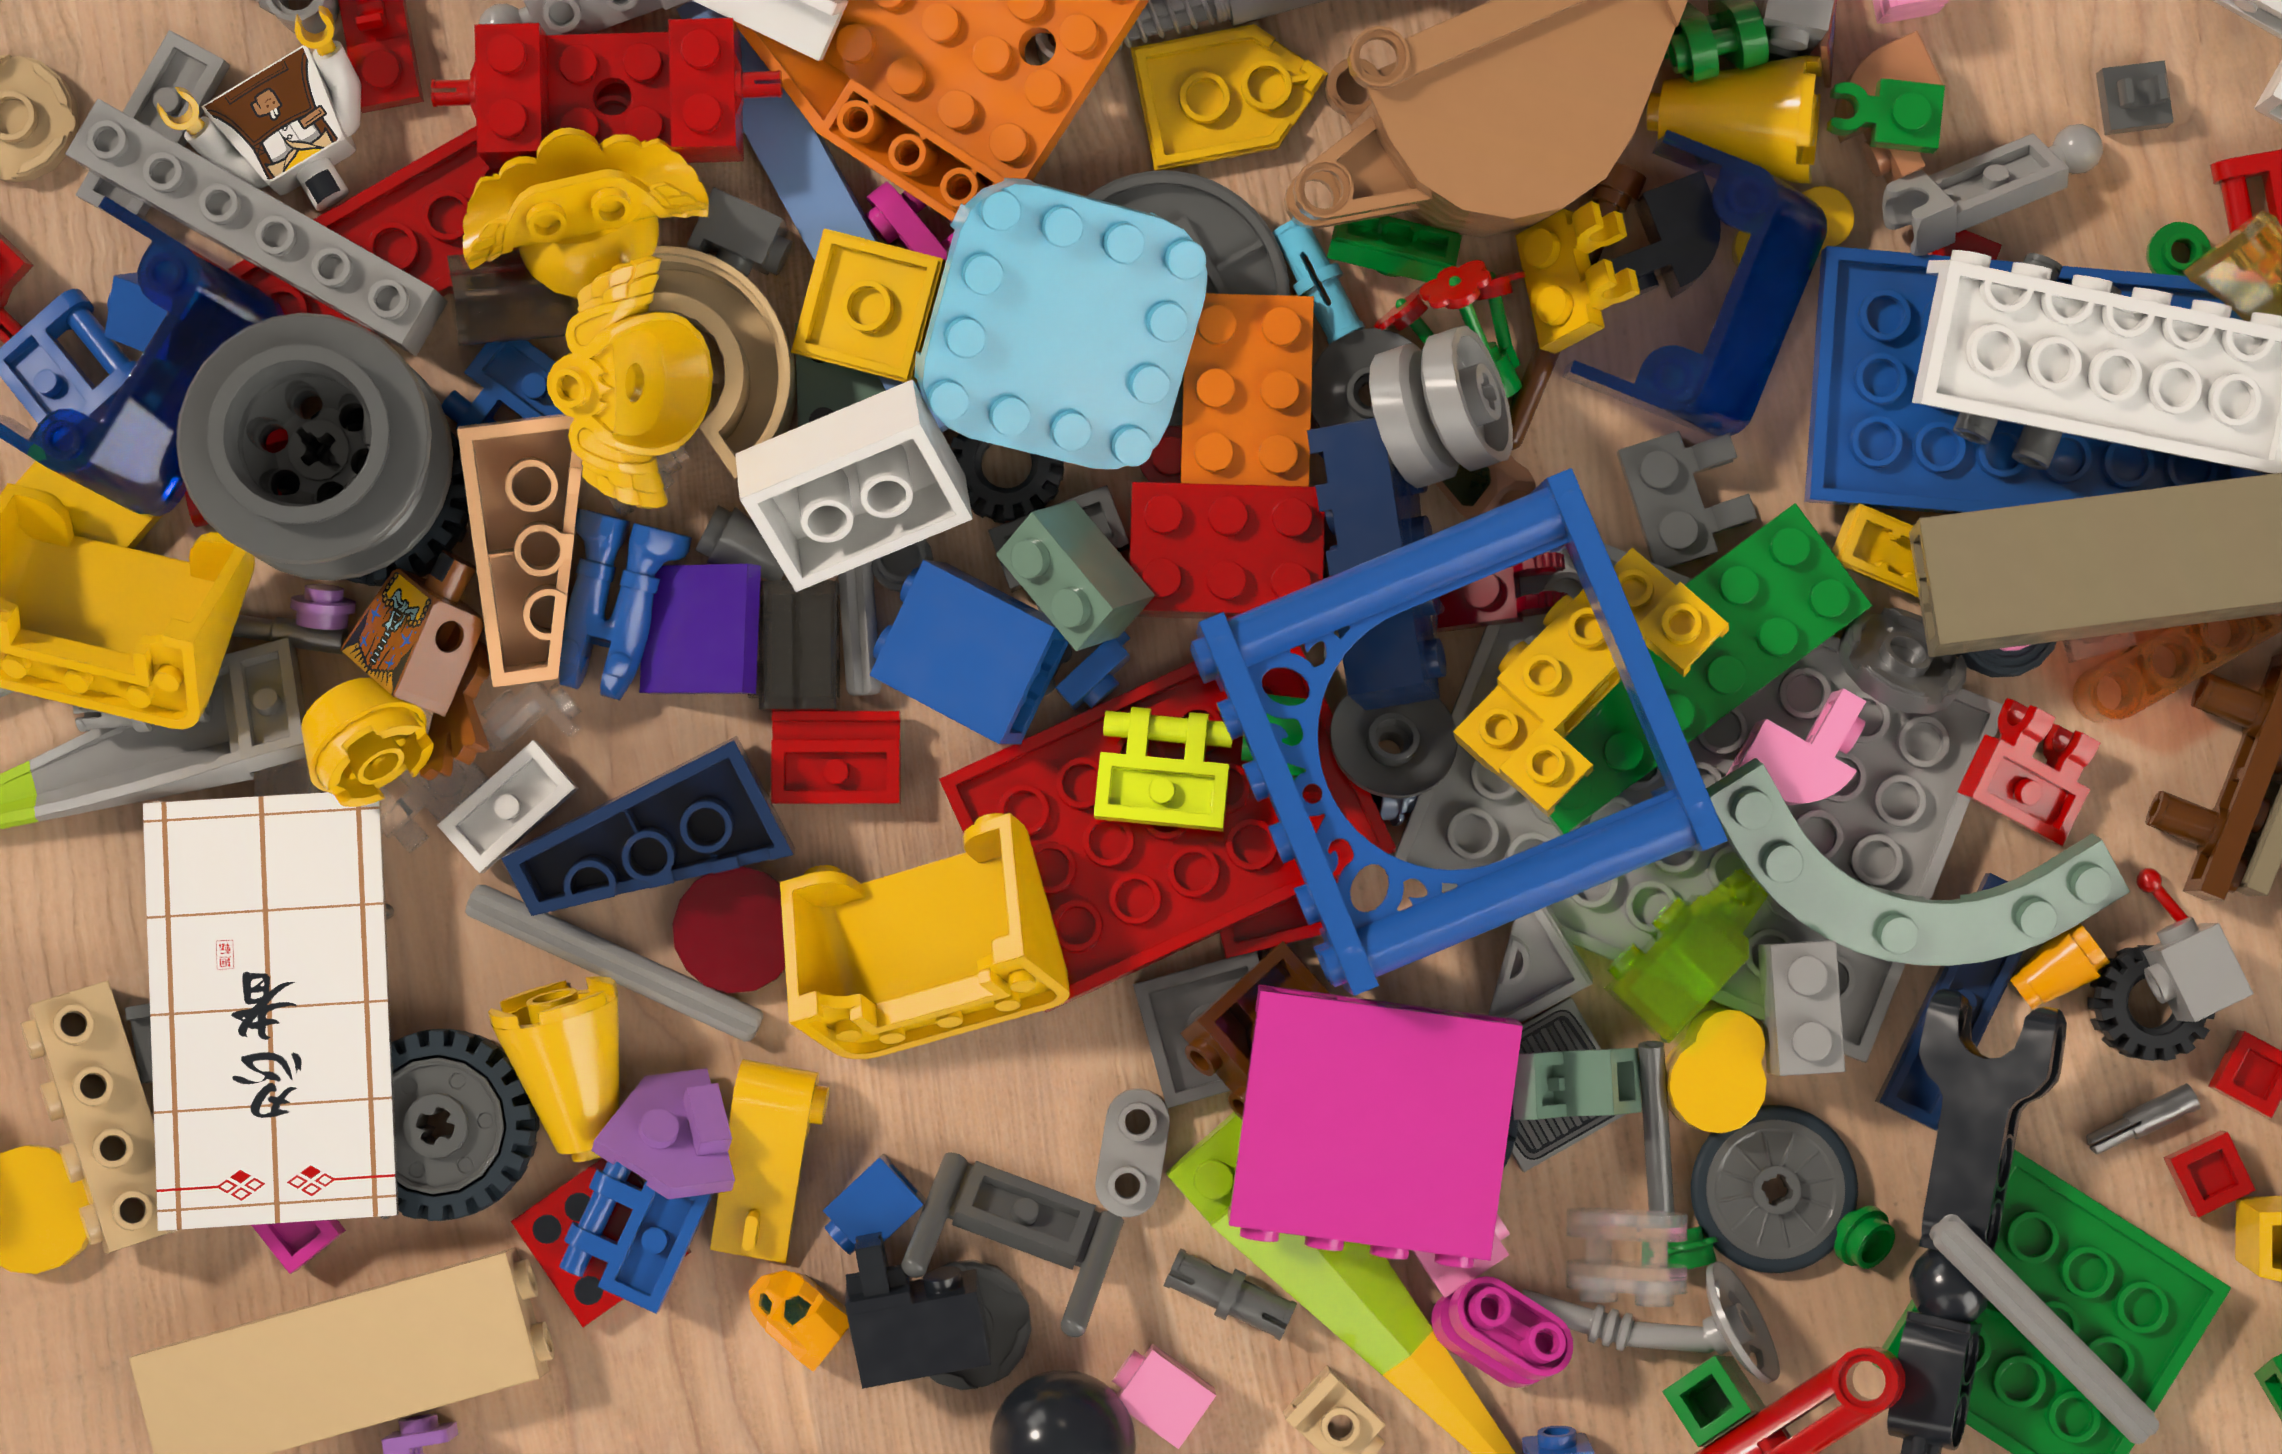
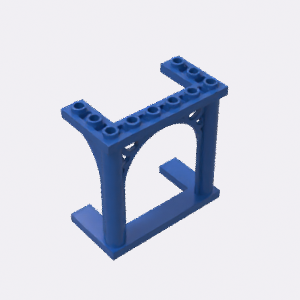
M1572 468L1546 478L1530 494L1229 619H1226L1224 612H1221L1198 623L1196 631L1198 639L1191 641L1190 652L1203 683L1206 684L1216 680L1220 692L1225 691L1228 699L1218 702L1217 706L1231 739L1233 740L1241 736L1245 738L1253 760L1242 766L1257 802L1269 797L1279 822L1268 826L1275 847L1283 864L1295 859L1305 884L1294 888V892L1308 925L1321 921L1323 928H1320L1319 931L1324 943L1314 946L1318 961L1328 983L1330 982L1334 987L1342 985L1353 996L1379 986L1376 977L1677 852L1705 851L1728 841ZM1567 549L1666 785L1650 791L1652 798L1485 866L1457 870L1433 869L1400 860L1384 852L1369 842L1345 818L1327 786L1322 771L1318 749L1319 715L1327 685L1336 667L1350 648L1363 635L1384 620L1548 551L1550 553H1558ZM1346 626L1350 627L1341 639L1334 634L1336 630ZM1323 642L1326 649V658L1323 664L1313 667L1308 660L1291 653L1290 650L1304 645L1305 651L1308 653L1313 645ZM1273 668H1287L1297 672L1307 681L1310 689L1309 697L1305 702L1293 706L1273 701L1262 687V678L1265 673ZM1266 713L1279 719H1296L1303 732L1301 742L1295 746L1283 743L1282 738L1288 737L1287 732L1280 725L1270 723ZM1287 763L1303 768L1306 772L1298 775L1293 780ZM1308 784H1316L1322 791V797L1317 803H1308L1303 798V789ZM1324 814V818L1315 833L1309 816ZM1340 838L1349 843L1354 856L1352 861L1343 868L1336 883L1333 872L1338 865V855L1336 851L1329 854L1328 849L1332 841ZM1376 864L1385 869L1388 876L1389 886L1387 894L1377 908L1369 912H1362L1357 910L1352 904L1350 896L1351 885L1361 869L1365 866ZM1411 878L1417 879L1426 888L1427 895L1419 898L1408 897L1412 906L1398 911L1397 908L1401 903L1404 892L1403 882ZM1442 883L1457 884L1456 888L1442 893Z

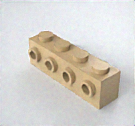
M107 980L32 1003L28 1008L31 1020L20 1023L31 1060L40 1057L44 1059L50 1082L40 1084V1090L51 1122L63 1119L70 1143L59 1146L70 1183L82 1180L89 1205L79 1208V1213L89 1244L93 1245L101 1242L105 1254L177 1231H158L154 1123L109 981Z

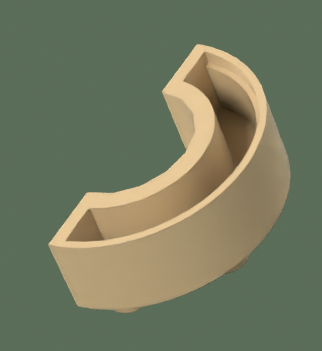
M656 246L653 256L662 258L657 273L659 278L653 290L654 298L653 302L650 303L649 312L664 311L683 316L696 329L706 332L718 344L724 358L725 385L716 408L705 418L699 428L738 482L735 454L788 432L796 405L797 374L793 353H791L790 341L768 300L745 275L734 267L700 251L683 247Z

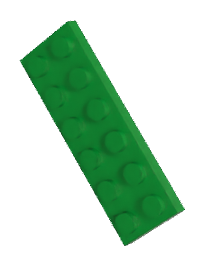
M1796 503L1685 584L1688 589L1729 623V631L1723 637L1719 636L1691 665V670L1685 677L1648 648L1687 744L1873 606ZM1622 680L1564 738L1593 764L1594 771L1588 777L1584 776L1555 806V811L1548 818L1561 835L1568 833L1658 766Z

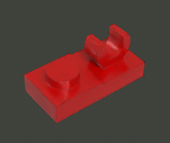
M338 0L348 58L361 82V112L367 113L424 102L406 0Z

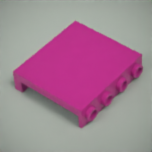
M1259 985L1231 1206L1228 1209L1229 1226L1241 1227L1240 1236L1255 1241L1277 1242L1279 1240V1233L1305 1236L1304 1244L1306 1246L1323 1250L1341 1251L1344 1248V1241L1369 1244L1370 1254L1390 1259H1408L1409 1250L1435 1253L1434 1262L1457 1268H1472L1474 1259L1491 1261L1523 1025L1514 1018Z

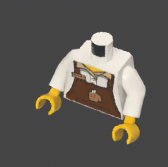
M319 6V14L322 21L326 24V28L322 32L314 34L305 30L302 20L297 14L295 18V34L303 46L201 106L207 115L206 117H199L197 102L191 92L183 87H175V89L183 99L188 101V110L184 115L180 117L169 116L159 103H157V111L163 122L170 128L186 130L184 134L186 141L206 160L258 189L270 186L280 196L302 186L315 209L324 210L341 201L349 193L334 165L351 156L356 151L351 135L360 126L361 82L341 42L332 40L334 34L333 14L328 8Z

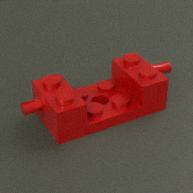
M733 18L668 19L669 32L547 35L540 23L474 24L475 62L470 73V79H432L431 89L433 92H431V101L433 107L471 106L476 118L477 153L489 168H501L506 161L517 156L537 158V149L542 140L553 131L568 127L584 130L595 137L598 144L613 135H631L641 142L644 140L648 142L659 138L670 145L673 151L680 153L687 163L743 162L744 98H782L781 70L743 72L741 35ZM619 83L628 87L631 91V102L624 112L618 115H606L598 110L597 97L605 86Z

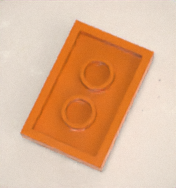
M1206 293L1183 374L1180 483L1309 487L1310 448L1307 430L1311 429L1314 296Z

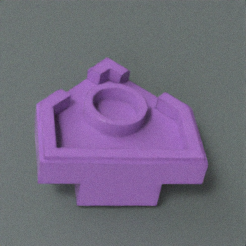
M707 1068L644 1076L595 1138L591 1150L614 1165L616 1162H619L646 1179V1186L667 1199L732 1191L735 1182L728 1153L732 1136L719 1084H711Z

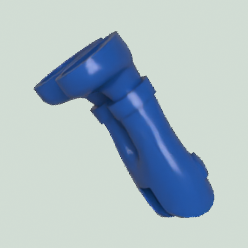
M577 508L575 531L584 541L586 558L579 559L575 572L578 575L565 613L559 666V685L579 689L589 666L593 645L609 648L602 674L600 694L601 696L620 701L635 677L647 642L651 624L654 593H657L660 579L655 577V574L665 562L680 560L686 557L690 550L692 537L633 523L629 539L626 570L623 569L619 583L621 587L613 613L607 619L605 617V609L610 584L613 582L616 571L614 563L619 549L626 541L631 521Z

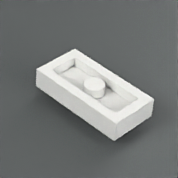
M532 740L437 826L479 873H485L579 788L537 741Z

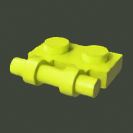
M1132 707L1131 713L1106 711L1103 736L1128 738L1126 754L1100 752L1094 818L1098 820L1223 831L1230 767L1229 764L1204 761L1206 746L1232 748L1233 740L1224 722L1209 720V714L1189 712L1188 718L1151 715V708ZM1149 740L1186 744L1184 760L1147 756Z

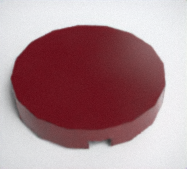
M745 866L715 874H706L695 880L679 900L672 923L674 948L686 971L704 986L729 994L757 991L777 980L785 972L780 883L768 873Z

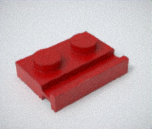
M772 711L771 804H901V712Z

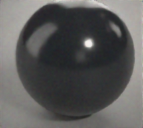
M1071 1370L1043 1372L1027 1379L1014 1388L998 1409L990 1434V1454H1135L1136 1437L1132 1418L1119 1396L1099 1379Z

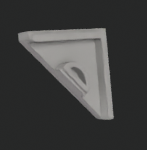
M1550 906L1514 920L1488 1015L1514 1018L1521 1023L1593 984L1592 974Z

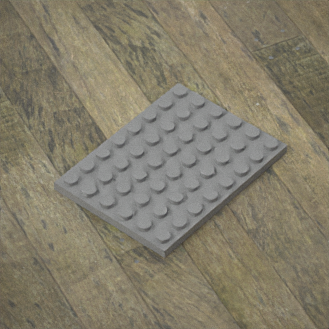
M1604 543L1614 566L1627 552ZM1568 550L1561 551L1565 559V569L1563 571H1558L1552 575L1520 578L1521 596L1556 590L1568 593L1574 599L1583 590V586ZM1650 562L1675 585L1679 582L1685 585L1691 580L1689 577ZM1547 614L1523 617V622L1485 627L1451 712L1456 728L1498 686L1497 677L1501 674L1498 666L1505 655L1521 641H1525L1529 645L1546 628L1543 620ZM1831 636L1688 743L1707 788L1726 776L1756 722L1768 719L1805 740L1832 692L1844 688L1862 698L1866 703L1858 717L1866 721L1863 731L1847 754L1838 751L1835 756L1836 759L1857 770L1853 778L1841 790L1825 799L1787 806L1811 843L1825 858L1846 874L1869 886L1872 885L1900 894L1923 896L1927 900H1931L1970 802L1969 798L1959 794L1957 790L1984 735L1996 736L1998 717L2003 704L1961 688L1957 697L1946 709L1931 714L1906 713L1886 706L1863 692L1847 675L1839 657L1840 638ZM1458 744L1456 757L1445 778L1431 790L1417 796V802L1410 813L1394 857L1418 866L1433 869H1469L1500 861L1558 837L1561 834L1549 818L1502 778L1483 767ZM1658 766L1572 830L1652 798L1650 791L1666 785ZM1728 841L1705 851L1677 852L1550 905L1573 945L1730 1009L1742 1011L1762 1022H1765L1764 997L1761 996L1758 945L1831 941L1801 923L1770 897L1749 874ZM1442 883L1443 892L1457 887V884ZM1836 943L1844 1055L1867 1063L1906 963L1886 961L1855 952Z

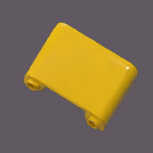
M7 483L0 494V688L171 729L183 730L193 727L199 721L209 703L254 572L255 556L227 541L217 532L202 534L194 542L190 549L189 562L76 536L73 534L69 511L55 495L46 491Z
M992 813L981 816L975 821L974 825H971L964 831L963 846L966 851L965 853L864 883L858 882L853 877L842 873L840 868L831 865L814 866L807 869L802 876L780 882L789 1023L838 1056L848 1059H870L1051 1009L1068 1000L1070 992L1067 968L1025 825L1011 813Z

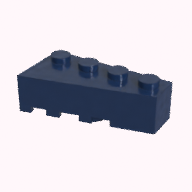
M1375 418L1307 430L1310 454H1319L1324 459L1328 481L1326 484L1315 485L1319 512H1325L1329 529L1334 536L1336 535L1337 545L1331 546L1330 550L1326 551L1329 576L1433 534L1429 518L1426 515L1421 516L1419 494L1427 492L1428 486L1417 489L1405 481L1388 454ZM1440 597L1384 620L1363 635L1345 654L1343 666L1348 696L1364 710L1440 698L1438 678L1446 676V657L1441 640L1439 638L1434 639L1431 616L1439 615ZM1349 626L1338 630L1340 639L1350 629Z
M735 736L509 851L501 859L531 916L615 897V895L668 885L688 878L728 871L761 861L794 855L795 847L773 804H771V800L738 736Z

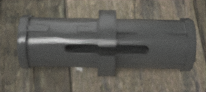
M1180 1248L1163 1285L1215 1308L1214 1315L1223 1320H1226L1227 1316L1230 1315L1274 1336L1279 1341L1297 1305L1295 1301L1284 1299L1244 1280L1246 1273L1236 1268L1233 1274L1186 1253V1250Z

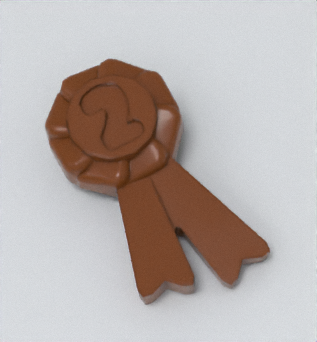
M479 640L445 717L433 712L428 733L434 744L433 751L427 764L419 772L420 776L428 781L433 780L439 774L450 777L454 758L470 766L477 753H485L489 750V743L473 702L477 698L484 680L488 679L490 675L488 648Z

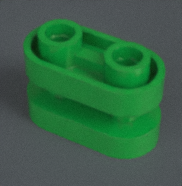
M1708 0L1709 15L1705 16L1687 1L1679 25L1674 30L1664 59L1669 58L1676 74L1680 73L1691 83L1717 77L1719 74L1718 56L1723 55L1740 70L1766 64L1769 59V47L1759 8L1753 0Z

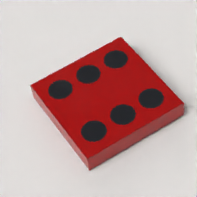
M603 1158L511 1221L582 1327H585L623 1300V1298L597 1287L608 1265L607 1262L592 1256L583 1277L573 1275L559 1267L569 1245L564 1241L572 1222H580L593 1193V1190L589 1188L590 1182L596 1169L604 1170L607 1163ZM631 1171L627 1181L643 1189L644 1181L638 1174ZM617 1202L602 1234L618 1242L633 1209ZM689 1248L685 1256L691 1253V1250Z

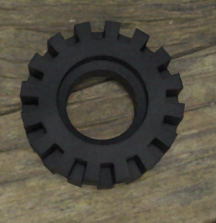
M960 433L957 437H953L950 448L965 474L971 509L980 517L984 518L985 516L993 519L994 522L1005 524V521L1016 520L1029 515L1033 511L1044 509L1051 499L1054 500L1058 494L1061 480L1063 481L1064 461L1029 453L1032 459V467L1025 481L1012 488H1001L990 483L982 471L983 456L986 450L993 444L971 439Z
M2137 945L2134 948H2124L2116 952L2118 956L2114 959L2108 958L2110 963L2102 968L2101 977L2092 981L2089 985L2095 988L2094 998L2087 997L2088 1009H2094L2096 1018L2090 1019L2094 1030L2103 1032L2105 1036L2101 1040L2109 1047L2117 1048L2120 1050L2119 1054L2130 1058L2168 1061L2176 1059L2175 1055L2179 1053L2188 1054L2196 1048L2193 1045L2196 1039H2205L2210 1030L2204 1027L2206 1019H2214L2215 1013L2197 1022L2177 1021L2172 1012L2169 1019L2158 1027L2147 1028L2140 1025L2134 1020L2129 1011L2128 999L2132 988L2139 981L2145 979L2144 969L2150 966L2143 951L2154 945Z

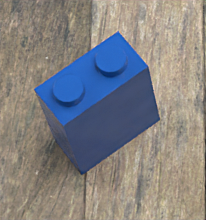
M923 560L920 567L914 568L904 581L900 592V600L903 604L893 625H888L876 641L873 657L877 660L870 676L999 745L1021 744L1069 642L1050 619L1037 609L946 562Z

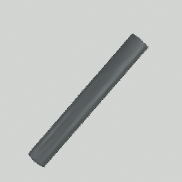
M1645 1041L1638 1044L1649 1224L1651 1231L1665 1233L1671 1232L1676 1228L1664 1043L1661 1041Z

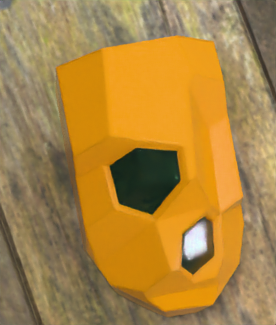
M787 1270L763 1275L748 1291L751 1312L765 1329V1332L813 1372L849 1328L845 1306L807 1275Z

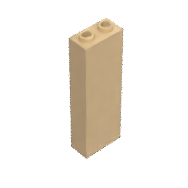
M515 1247L168 1344L130 1357L129 1362L153 1453L273 1454L540 1379L549 1372L547 1361L554 1359V1346L546 1322L537 1323L530 1298L538 1295V1289L530 1261L528 1259L520 1261L517 1248Z

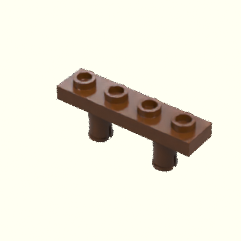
M2282 654L2272 657L2258 692L2209 672L2201 676L2194 690L2191 706L2242 726L2243 733L2217 803L2211 810L2165 791H2159L2155 795L2146 816V825L2197 845V855L2183 892L2206 901L2225 900L2228 892L2234 893L2239 887L2248 863L2247 858L2243 857L2242 853L2250 833L2256 834L2268 815L2270 799L2264 796L2273 773L2279 774L2282 771Z

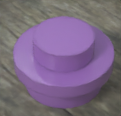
M327 584L305 585L303 595L291 597L290 608L297 611L296 624L312 629L339 630L348 627L349 614L355 613L356 601L343 597L344 588Z

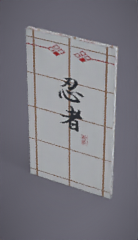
M326 792L174 802L154 800L151 803H143L158 1231L165 1230L168 1233H175L180 1229L364 1217L389 1219L391 1216L399 1215L381 800L359 807H345L340 805L333 794Z

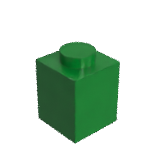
M1714 1355L1662 1391L1698 1447L1707 1446L1766 1407L1733 1356Z

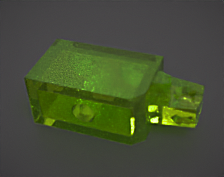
M1740 868L1734 870L1703 896L1691 895L1684 902L1677 895L1651 922L1658 930L1641 949L1635 943L1630 944L1609 966L1607 971L1614 978L1604 989L1659 1041L1670 1043L1749 959V939L1742 933L1768 897V893L1749 874Z

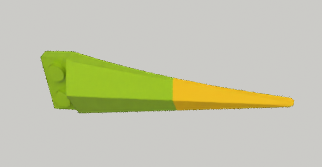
M1235 1112L1231 1113L1166 1171L1171 1181L1217 1232L1472 1454H1516L1447 1349L1436 1338L1433 1328L1387 1259L1370 1254L1369 1244L1344 1241V1248L1341 1251L1323 1250L1306 1246L1304 1244L1305 1236L1279 1233V1240L1277 1242L1255 1241L1241 1237V1227L1229 1226L1228 1209L1231 1206L1242 1119Z

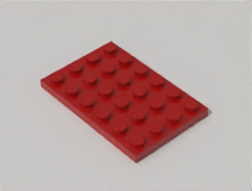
M1300 646L1290 650L1291 653L1306 659ZM1194 661L1024 739L1021 744H1013L939 778L963 833L971 825H974L979 817L992 813H1011L1028 830L1066 964L1070 992L1068 1000L1059 1006L1044 1010L1046 1013L1296 898L1294 888L1305 884L1295 859L1283 864L1275 847L1268 826L1278 823L1279 820L1269 797L1257 802L1242 766L1248 762L1241 761L1243 736L1233 739L1232 748L1206 746L1204 762L1229 764L1230 767L1223 831L1098 820L1094 818L1100 752L1126 754L1128 738L1103 736L1106 711L1131 713L1132 707L1151 708V715L1188 718L1189 712L1209 714V720L1224 722L1217 703L1228 699L1225 691L1220 692L1216 680L1206 684L1203 683ZM1273 668L1267 671L1262 678V687L1266 694L1304 699L1309 697L1310 689L1307 681L1291 669ZM1323 697L1318 723V749L1327 786L1337 806L1353 827L1369 842L1388 854L1396 851V846L1371 794L1347 778L1333 756L1329 735L1333 714L1325 697ZM1149 740L1147 756L1184 760L1186 744ZM1308 784L1304 787L1302 795L1306 802L1314 804L1321 799L1322 791L1316 784ZM1324 814L1309 816L1315 833L1324 818ZM1340 838L1332 841L1328 849L1329 854L1336 851L1338 855V865L1333 872L1334 879L1339 878L1343 868L1352 861L1354 856L1349 843Z

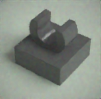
M2165 60L2102 68L2096 73L2105 135L2167 128L2174 122Z

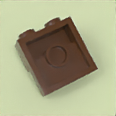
M1284 941L1274 947L1237 983L1223 993L1180 1033L1189 1043L1185 1047V1054L1194 1068L1206 1076H1212L1216 1073L1232 1091L1228 1097V1102L1240 1119L1243 1117L1256 1020L1255 1008L1258 986L1267 985L1330 994Z

